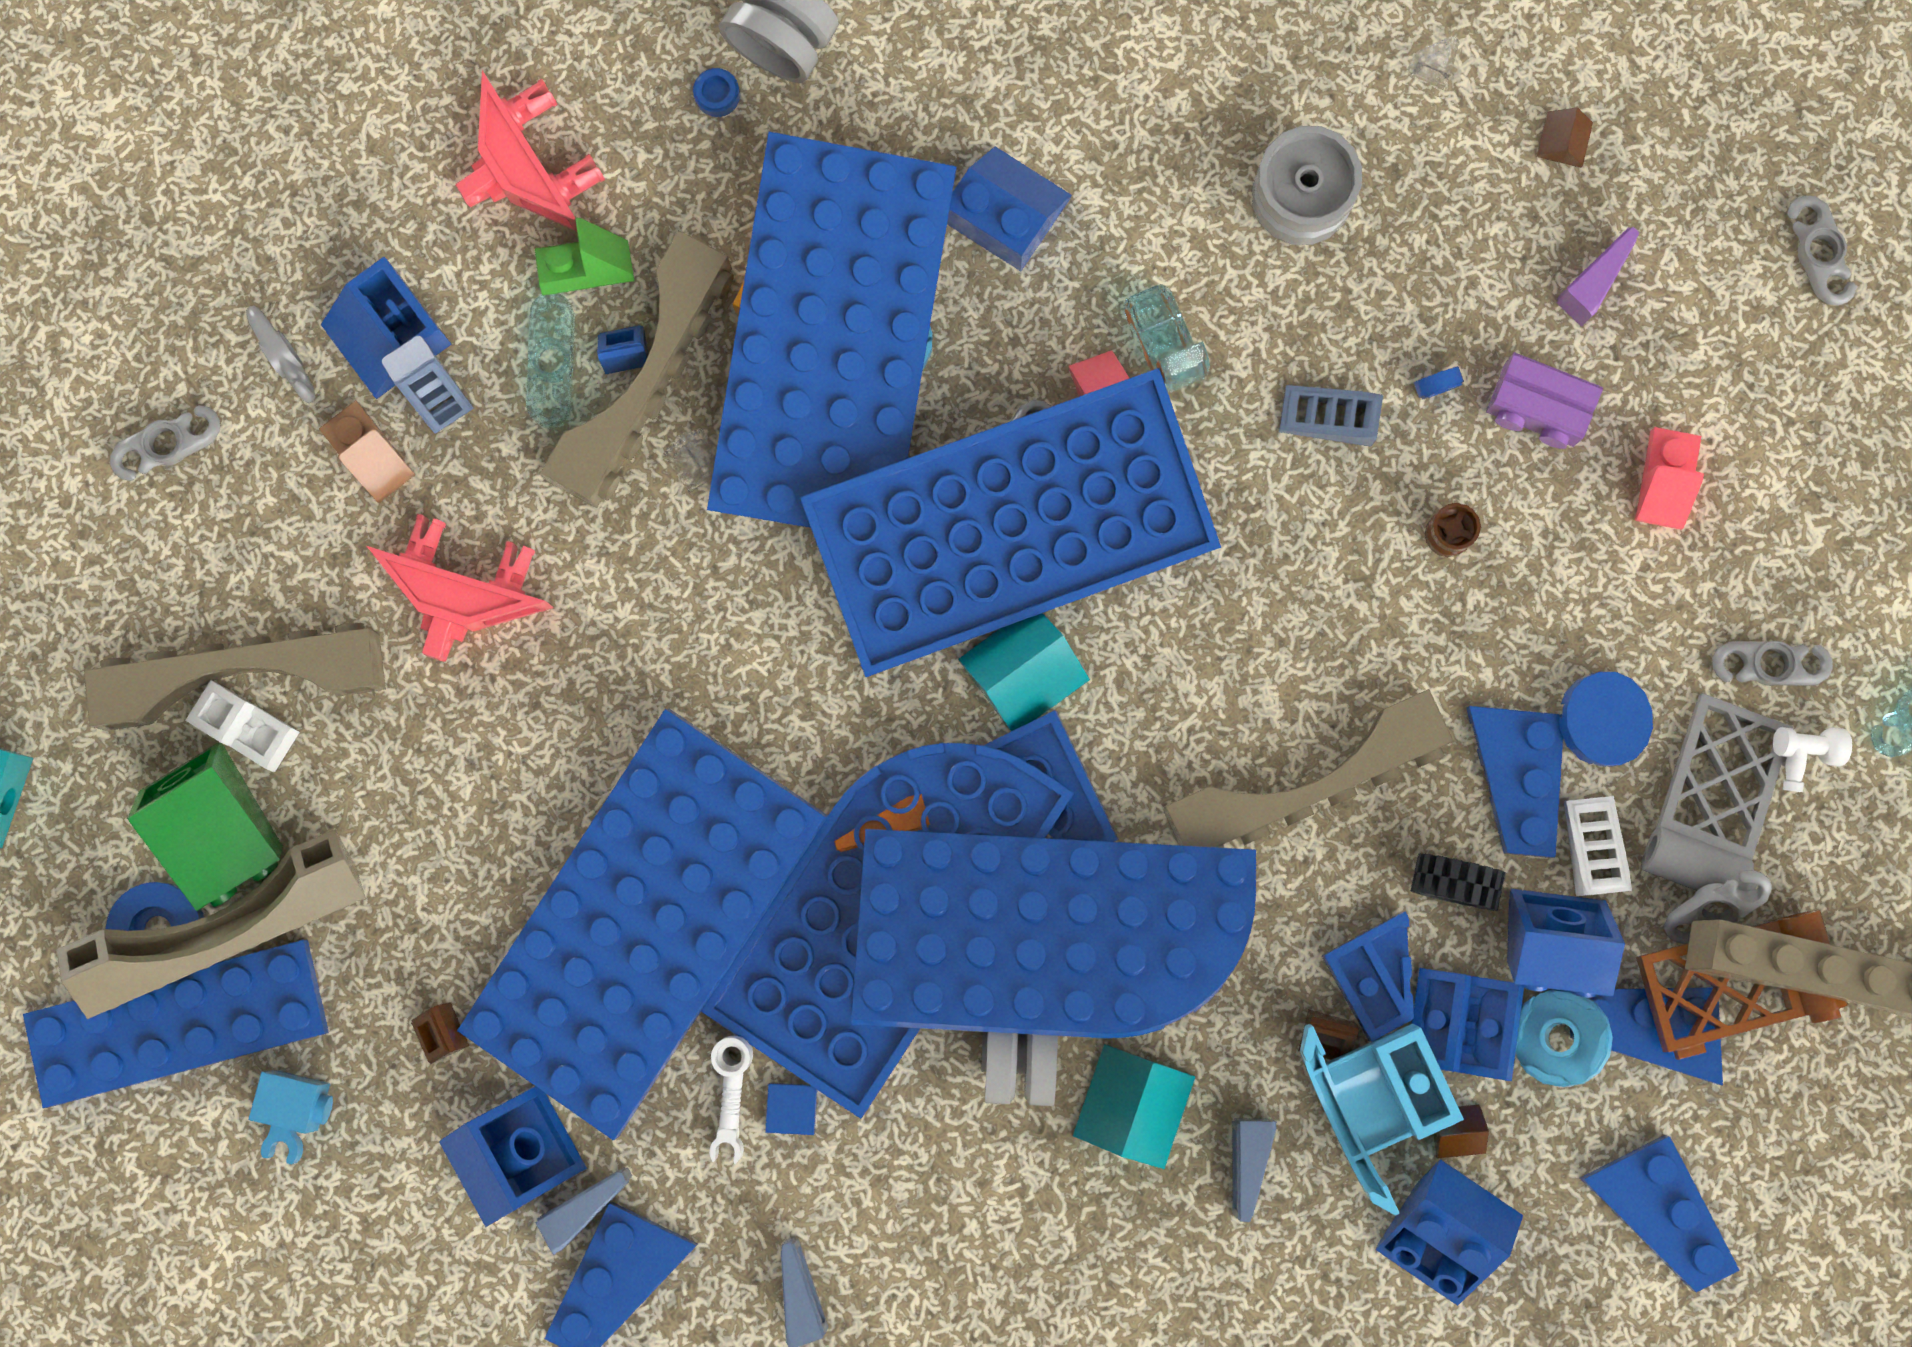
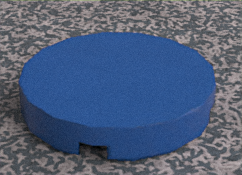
M1618 672L1591 673L1576 680L1564 693L1561 705L1564 704L1562 716L1559 717V729L1566 746L1579 760L1602 767L1620 766L1636 759L1648 745L1653 730L1652 708L1645 692L1633 679Z

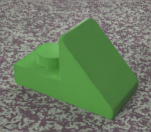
M575 218L579 242L535 249L542 296L635 281L628 240L582 218Z

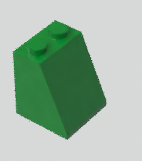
M220 742L141 789L127 817V820L196 911L209 903L213 907L223 904L237 892L236 886L251 877L254 881H259L271 874L279 865L277 861L280 860L283 845L224 745Z

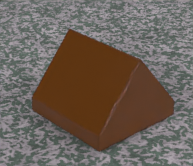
M1578 107L1547 112L1536 157L1582 168L1593 122Z
M451 1002L434 1006L411 1020L417 1038L430 1064L470 1046L466 1037L457 1031L460 1027V1022Z
M1308 1009L1305 1025L1311 1024L1314 1027L1326 1053L1323 1055L1325 1059L1333 1060L1352 1050L1359 1034V1028L1355 1022ZM1301 1037V1041H1300V1045H1299L1298 1051H1300L1301 1042H1302V1037Z
M1479 1104L1458 1106L1464 1120L1433 1134L1437 1159L1486 1154L1489 1129Z

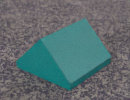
M1043 613L1000 628L958 659L1010 732L1036 720L1090 681L1064 635Z
M1104 1044L1072 1136L1118 1156L1165 1169L1196 1076Z

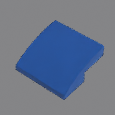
M1419 968L1412 1023L1422 1028L1441 1070L1512 1081L1524 987L1514 984V982Z

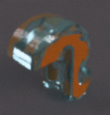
M1158 284L1126 298L1123 306L1131 331L1138 337L1149 370L1160 369L1167 392H1175L1205 379L1210 370L1208 353L1203 341L1194 344L1172 291L1167 286Z

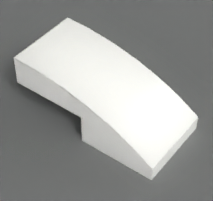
M210 680L185 720L220 743L232 747L272 772L277 770L300 733L298 730Z

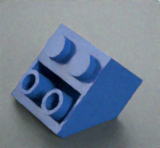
M382 257L345 284L321 323L328 336L376 399L395 386L382 364V359L386 355L416 336H421L435 355H438L452 345L400 274L385 257Z
M1440 1159L1415 1185L1399 1210L1400 1214L1395 1216L1375 1250L1458 1306L1510 1257L1523 1215Z

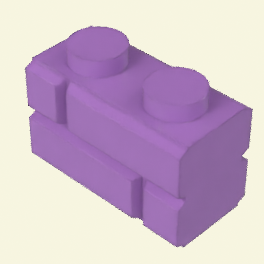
M1514 352L1504 364L1486 413L1496 416L1495 422L1503 428L1512 431H1522L1523 427L1539 433V440L1544 444L1554 448L1565 449L1567 445L1574 447L1585 436L1603 387Z

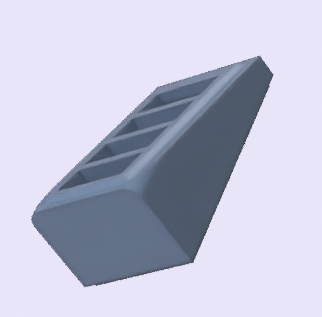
M421 336L414 337L382 359V364L394 384L434 433L439 432L474 409ZM451 395L453 396V398H451L438 408L434 409L433 411H430L431 408L435 407Z
M1286 385L1279 432L1371 447L1378 435L1383 395L1363 391ZM1299 399L1308 400L1304 423L1296 422ZM1318 402L1326 403L1323 424H1315ZM1337 405L1346 406L1343 426L1334 425ZM1356 408L1365 409L1362 428L1354 427Z
M1234 1118V1121H1232V1214L1240 1222H1251L1277 1129V1121L1273 1119Z
M623 1167L537 1218L535 1223L553 1255L563 1250L629 1183V1179L632 1177L629 1168Z
M796 1237L786 1239L782 1244L781 1250L786 1343L788 1347H799L824 1338L829 1326L800 1241Z

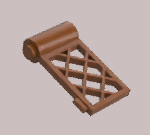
M1821 910L1797 913L1751 926L1830 944ZM1689 943L1636 956L1662 1051H1673L1677 1060L1706 1053L1704 1044L1706 1042L1809 1015L1811 1023L1837 1019L1841 1017L1839 1009L1848 1006L1847 1001L1780 988L1786 1009L1771 1013L1756 1004L1765 985L1754 983L1746 998L1727 986L1729 979L1719 977L1717 980L1708 974L1686 970V960L1680 956L1687 955ZM1669 960L1684 969L1673 992L1659 984L1653 963ZM1693 975L1713 987L1702 1010L1681 998ZM1722 993L1743 1005L1732 1024L1726 1025L1711 1016ZM1663 996L1668 999L1666 1005L1664 1003ZM1679 1005L1698 1018L1689 1035L1675 1039L1669 1019L1676 1006ZM1752 1011L1760 1015L1758 1017L1748 1019ZM1706 1023L1715 1027L1713 1029L1703 1031Z

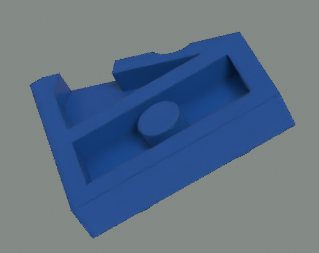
M1406 911L1391 917L1322 955L1369 1042H1373L1414 1019L1413 995L1410 989L1412 965L1411 957H1409L1407 927L1410 926Z

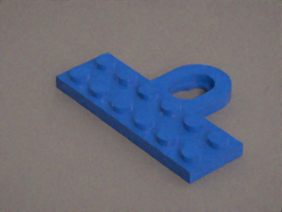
M149 882L129 889L117 899L108 914L105 929L123 931L144 930L146 923L155 916L166 918L172 927L204 918L202 908L198 911L194 909L178 886L169 883ZM300 940L215 963L209 968L199 970L167 984L163 988L153 990L121 1004L115 1009L105 1011L89 1019L86 1018L75 1001L23 1014L42 1108L61 1105L329 1033L308 940Z

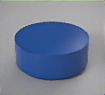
M712 68L702 72L697 77L693 86V95L698 108L703 113L712 117H723L733 112L740 100V89L736 78L729 71L721 68Z
M1459 366L1420 379L1414 382L1418 397L1423 400L1463 385L1464 380Z

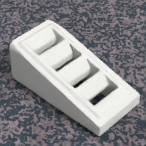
M1614 796L1564 801L1576 896L1632 891L1630 871ZM1600 811L1604 813L1605 821L1585 823L1580 821V813ZM1606 830L1607 840L1584 841L1583 832ZM1609 850L1610 859L1588 860L1587 851ZM1611 868L1612 878L1592 880L1591 870Z

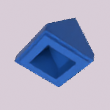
M638 325L603 332L598 335L597 355L605 375L644 366L649 352L643 326Z

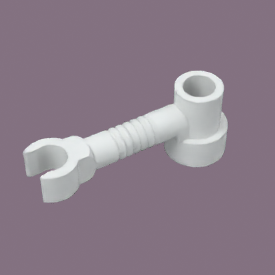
M732 1035L723 1038L714 1046L711 1053V1062L714 1069L724 1076L723 1097L721 1099L722 1111L720 1112L717 1138L712 1142L709 1150L712 1162L718 1158L719 1145L723 1142L733 1146L735 1151L733 1157L734 1164L741 1159L744 1152L743 1143L739 1138V1107L741 1105L739 1102H741L740 1093L742 1092L743 1072L748 1069L752 1062L753 1048L752 1045L740 1036ZM731 1046L740 1050L742 1055L741 1061H735L730 1057L729 1048Z

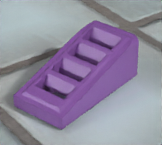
M1628 227L1556 299V303L1580 326H1583L1597 312L1636 243L1639 232L1634 227Z

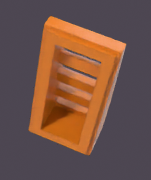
M920 794L917 805L907 813L898 814L887 809L877 816L886 819L891 825L892 830H922L921 816L925 810L922 794ZM914 795L908 796L893 805V807L898 809L908 807L912 803ZM928 815L926 818L927 827L930 825ZM868 821L860 829V841L864 845L865 829H887L879 821ZM854 830L834 841L837 851L840 852L858 848L854 839Z

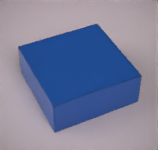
M769 1083L765 1133L815 1135L818 1090L811 1085Z

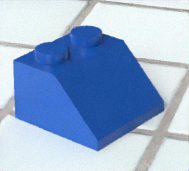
M994 146L969 167L952 192L947 225L1021 272L1072 195Z
M1510 889L1507 963L1514 984L1521 985L1532 991H1545L1548 988L1566 990L1574 995L1585 998L1595 997L1596 995L1613 996L1625 942L1607 901Z
M536 1086L472 1119L439 1141L485 1227L587 1169L546 1093Z

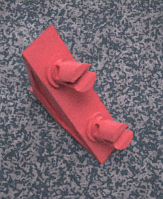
M482 70L478 151L482 157L471 165L474 172L456 183V187L469 207H473L490 197L494 202L507 197L510 203L577 231L575 216L569 208L572 205L570 200L597 183L605 181V178L600 169L596 167L590 154L555 176L552 172L548 174L521 132L524 130L522 125L558 105L543 79L538 80L536 84L515 97L506 100L505 97L500 99Z
M417 514L416 522L405 553H400L398 556L367 546L417 611L424 615L421 629L428 631L422 653L429 658L446 662L454 639L463 642L468 630L474 632L554 608L547 601L525 595V592L521 590L532 556L535 554V550L523 546L516 559L518 547L513 542L506 541L495 580H489V583L437 568L436 564L432 563L446 523L434 518L428 529L429 519L422 514Z

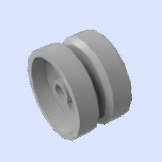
M742 0L743 2H734L730 5L718 25L720 34L730 46L750 62L789 82L803 83L808 79L818 62L815 48L822 49L827 46L839 27L838 17L823 0Z
M1299 126L1281 133L1267 147L1252 185V206L1259 223L1273 237L1291 245H1313L1331 238L1345 224L1362 187V165L1355 148L1341 134L1322 126Z
M983 1032L981 1072H986L985 1103L1010 1104L1015 1098L1016 1074H1025L1024 1097L1028 1104L1054 1106L1058 1036Z

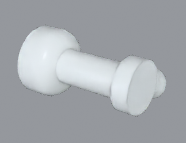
M1832 727L1824 730L1818 736L1798 734L1793 728H1778L1773 737V749L1778 756H1786V780L1783 782V790L1803 792L1804 782H1802L1806 769L1807 754L1818 755L1819 759L1826 765H1845L1852 752L1850 733L1846 729Z

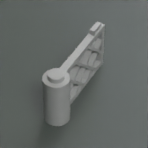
M1704 693L1700 694L1687 728L1656 829L1651 834L1642 857V870L1696 891L1708 884H1724L1729 879H1736L1738 881L1739 890H1756L1757 884L1740 881L1739 873L1743 870H1754L1752 859L1781 765L1785 766L1786 756H1778L1772 747L1770 754L1758 759L1745 733L1755 728H1760L1775 734L1776 730L1780 727L1793 728V726ZM1708 709L1724 715L1732 731L1731 734L1712 742L1703 725ZM1738 720L1750 725L1742 728ZM1699 738L1703 746L1695 750ZM1735 738L1748 764L1728 772L1715 747ZM1706 751L1719 777L1698 786L1689 766L1692 757ZM1768 760L1766 770L1764 771L1761 763ZM1751 768L1760 784V789L1756 798L1744 803L1731 777ZM1685 782L1689 790L1681 794ZM1722 782L1734 808L1714 816L1701 790ZM1690 795L1693 796L1705 820L1693 827L1673 820L1678 801ZM1754 805L1752 815H1750L1747 807ZM1738 812L1747 830L1743 844L1739 845L1726 840L1717 821ZM1708 826L1712 834L1699 829Z

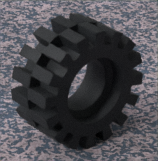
M1419 853L1410 891L1422 896L1464 906L1498 911L1506 872L1459 859Z

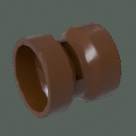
M1461 503L1448 504L1441 508L1427 523L1425 530L1426 543L1439 556L1447 558L1458 556L1473 545L1479 537L1481 530L1480 519L1475 510L1468 505Z

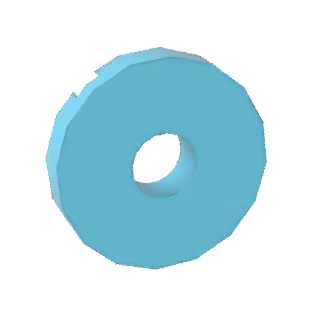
M1558 989L1540 993L1522 1005L1516 1046L1517 1058L1526 1073L1543 1084L1559 1087L1585 1084L1601 1072L1610 1057L1613 1036L1609 1020L1598 1004L1589 998L1580 997L1572 994L1570 991ZM1559 1024L1568 1025L1574 1033L1573 1045L1564 1052L1554 1050L1549 1042L1550 1031Z

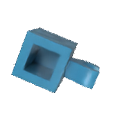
M279 1070L261 1072L248 1120L271 1125L269 1134L261 1146V1156L263 1158L273 1157L276 1145L282 1141L289 1148V1154L286 1159L287 1164H295L301 1159L303 1143L296 1132L306 1134L318 1131L319 1125H324L327 1122L333 1105V1097L328 1095L330 1083Z

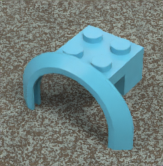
M1412 1023L1325 1063L1323 1055L1326 1053L1314 1027L1311 1024L1305 1025L1300 1054L1315 1092L1343 1152L1370 1201L1391 1214L1398 1215L1400 1213L1387 1185L1377 1173L1369 1155L1411 1136L1418 1140L1423 1139L1464 1120L1422 1028Z

